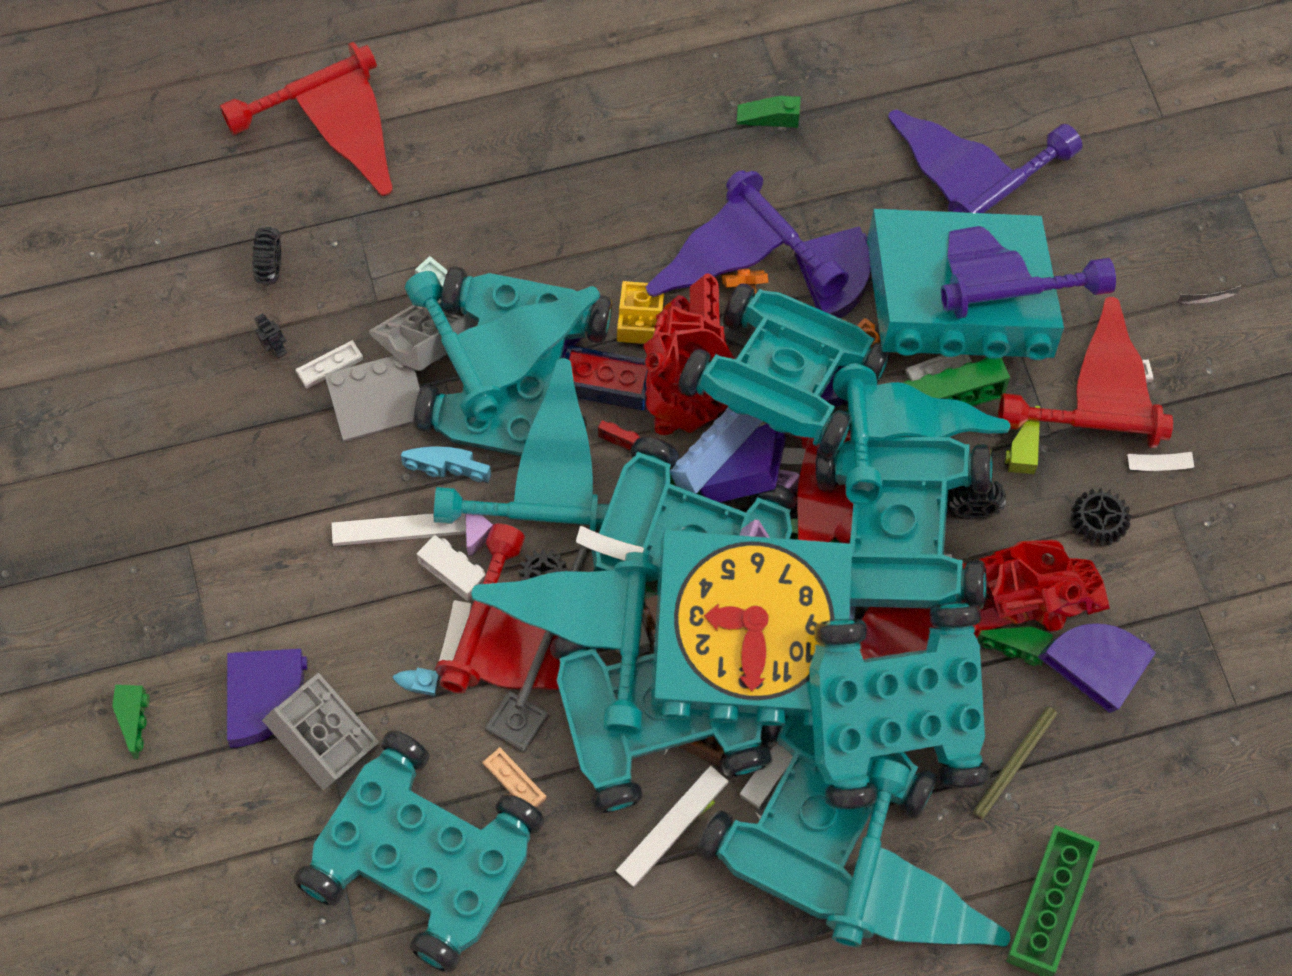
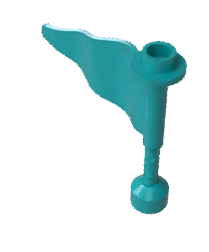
M433 271L417 273L405 284V291L411 303L417 307L427 308L442 337L441 342L468 393L460 405L463 414L466 417H475L480 422L490 420L499 413V405L503 400L501 389L511 386L526 377L542 356L560 342L572 330L583 313L600 298L598 289L591 286L554 302L518 307L492 322L469 328L457 335V333L453 332L438 303L443 287L436 273Z
M561 358L557 360L546 395L528 433L519 464L514 502L463 500L455 488L436 487L434 523L452 524L462 514L502 516L513 520L590 525L589 530L594 532L595 530H600L609 504L597 503L598 494H593V473L588 436L577 400L571 362L568 359Z
M853 363L846 365L833 378V390L838 397L848 401V412L852 417L850 435L851 442L854 444L856 468L846 475L845 485L847 498L857 505L874 504L883 495L881 473L877 469L869 467L867 447L869 440L882 441L900 436L951 437L968 431L987 434L1008 433L1010 429L1008 420L987 415L962 401L930 397L918 389L900 382L877 385L875 373L870 368L861 364Z
M629 552L625 555V561L617 563L615 570L553 572L523 581L478 584L472 588L471 597L474 601L494 607L523 623L548 631L580 646L620 650L622 662L618 700L605 708L603 729L610 733L621 735H634L641 732L642 711L632 701L636 657L639 655L645 586L646 582L658 580L659 567L652 564L653 557L650 554Z
M886 759L874 760L869 774V782L877 788V801L874 803L867 834L862 840L843 915H829L826 920V925L834 930L832 939L837 943L850 947H860L862 938H871L874 934L888 940L910 943L1007 946L1011 938L1010 932L968 906L950 886L939 878L911 865L895 853L881 848L880 838L890 799L905 790L910 770L895 761Z

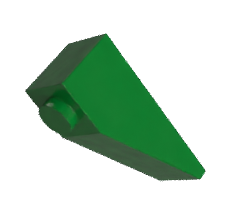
M776 96L739 104L737 124L798 128L800 97Z

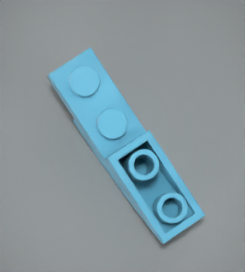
M422 447L403 451L401 454L402 464L406 468L413 471H424L432 477L440 476L444 478L447 470L453 475H464L476 482L484 481L488 483L491 477L490 466L473 461V453L471 451L451 447Z

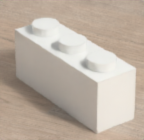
M434 535L417 553L418 563L469 602L472 599V588L475 585L483 584L485 571L479 565L471 564L467 556L461 551L456 552L453 550L451 544L446 539H439Z

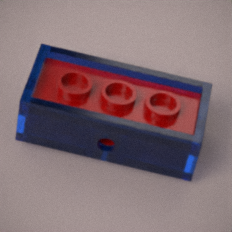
M568 345L565 359L571 362L577 398L645 410L647 396H645L647 389L646 377L648 372L645 359Z

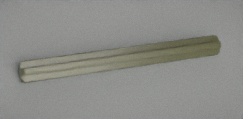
M1049 706L1046 707L975 807L973 813L977 817L983 819L1056 717L1057 711Z

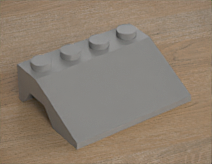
M412 305L369 330L370 335L403 365L414 370H423L426 366L447 354L441 342L442 337L427 308ZM444 312L453 332L457 333V335L477 326V321L468 315L460 317Z
M394 356L324 374L343 442L413 423L415 403L420 390L415 370L403 365Z
M319 673L307 681L278 707H275L262 720L323 791L379 743Z

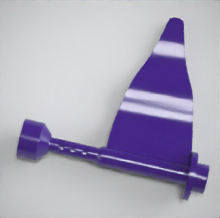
M898 109L891 111L888 115L889 121L909 144L921 171L940 188L948 199L949 212L985 213L1024 184L1029 176L1053 158L1068 161L1079 153L1083 146L1079 134L1071 126L1061 124L1047 135V148L1021 168L1012 170L989 147L981 143L962 139L941 125L913 118Z
M738 171L729 178L726 184L728 189L726 195L727 204L714 218L696 229L689 236L673 262L648 283L646 291L649 296L656 297L674 289L690 287L707 273L716 277L725 272L751 267L763 260L773 249L783 243L786 246H790L813 271L811 286L825 299L838 294L847 284L849 275L836 261L821 262L799 238L798 233L759 193L763 185V178L758 172L750 171L746 173L745 171Z
M975 226L949 231L948 263L952 276L950 284L941 286V302L945 311H954L958 319L966 318L968 304L1036 295L1041 294L1043 291L1062 289L1063 287L1071 288L1073 286H1084L1093 295L1108 294L1115 291L1116 273L1110 258L1090 260L1082 273H1075L1074 275L1067 274L1064 276H1054L1053 278L1031 277L1022 256L1018 252L1006 249L1000 245L984 227Z

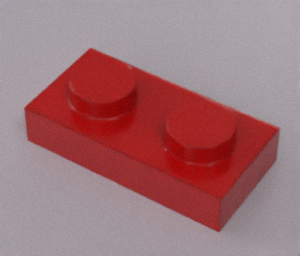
M601 421L598 427L599 438L629 451L633 442L639 438L637 433L625 431L612 422Z

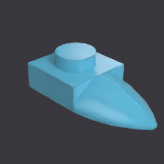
M422 668L402 671L393 675L395 682L404 689L435 696L440 677L436 671Z

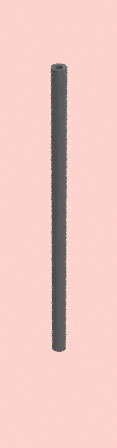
M580 546L570 571L580 572L589 550L588 547ZM548 631L544 633L514 707L518 710H523L553 638L554 634Z

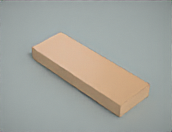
M500 747L483 761L486 769L510 794L526 800L535 807H538L546 800V795Z

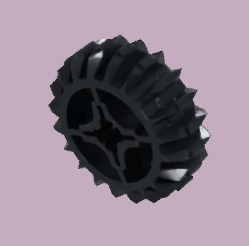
M259 228L255 234L252 270L255 281L263 285L275 284L279 278L282 242L277 228Z
M993 480L991 490L987 494H976L973 492L971 485L970 487L962 485L948 489L947 508L950 514L961 519L968 518L969 520L975 518L977 520L978 518L993 516L1004 509L1007 500L1003 485L997 481L993 482Z
M1093 488L1089 491V494L1086 492L1082 493L1081 498L1078 497L1071 509L1073 512L1070 516V520L1073 521L1072 528H1078L1076 535L1083 534V541L1090 539L1091 545L1098 542L1100 547L1103 546L1104 542L1108 546L1112 545L1113 541L1119 542L1121 537H1125L1126 530L1130 528L1131 515L1128 514L1130 509L1124 506L1126 503L1125 499L1119 501V493L1112 496L1111 490L1103 493L1102 488L1098 489L1097 493ZM1097 505L1095 509H1089V511H1084L1089 506ZM1112 524H1118L1117 526H1115V527L1112 528V529L1105 530V527H1106V526H1109V525L1112 526Z

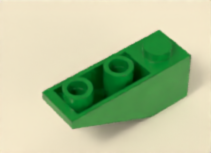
M1034 627L981 630L977 641L986 649H996L1007 657H1017L1023 659L1029 665L1042 666L1043 661L1038 656L1045 646L1051 642L1053 634Z
M115 685L112 707L133 759H138L139 751H143L144 739L141 735L142 729H146L147 718L144 716L145 708L149 707L150 697L143 686Z

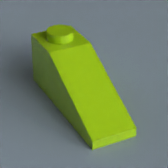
M1027 420L1012 442L1010 451L1006 450L1005 464H1008V472L1035 474L1038 466L1040 421Z

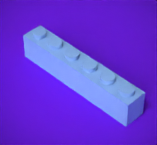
M727 407L720 418L714 421V424L701 435V438L689 448V451L670 470L676 486L696 494L763 421L748 414H737Z

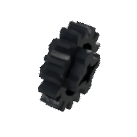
M264 313L255 317L254 321L258 329L254 331L263 348L267 352L271 351L277 359L286 355L287 352L283 345L286 339L278 324L274 320L270 321L267 319Z
M545 549L541 550V554L534 550L533 557L526 555V562L520 563L522 569L519 570V577H522L520 580L523 581L541 576L542 571H546L545 574L568 571V569H565L566 561H561L560 554L556 557L554 556V550H551L549 554L545 553Z

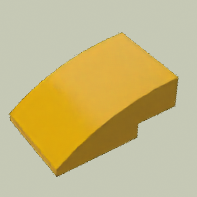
M622 282L617 342L645 344L652 338L657 321L656 315L663 310L664 293L651 297L646 291L648 283Z

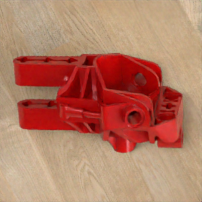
M709 273L703 275L690 286V303L684 296L678 295L663 307V310L656 315L657 321L652 338L643 345L647 355L645 365L648 370L646 377L647 389L645 392V396H647L646 407L654 415L655 432L659 435H669L679 428L688 433H693L717 418L718 414L728 407L726 404L714 400L707 392L704 395H700L697 392L696 395L688 397L678 391V382L682 370L695 349H703L709 352L711 361L715 355L735 359L726 345L724 327L720 326L719 285L716 278Z
M1057 540L1019 541L1010 548L993 552L991 556L978 559L983 561L986 566V590L990 599L985 601V606L981 609V621L978 625L982 630H990L1010 623L1016 625L1034 619L1040 622L1046 631L1053 632L1064 627L1067 616H1075L1083 611L1088 616L1110 609L1104 581L1091 560L1069 558L1062 543Z

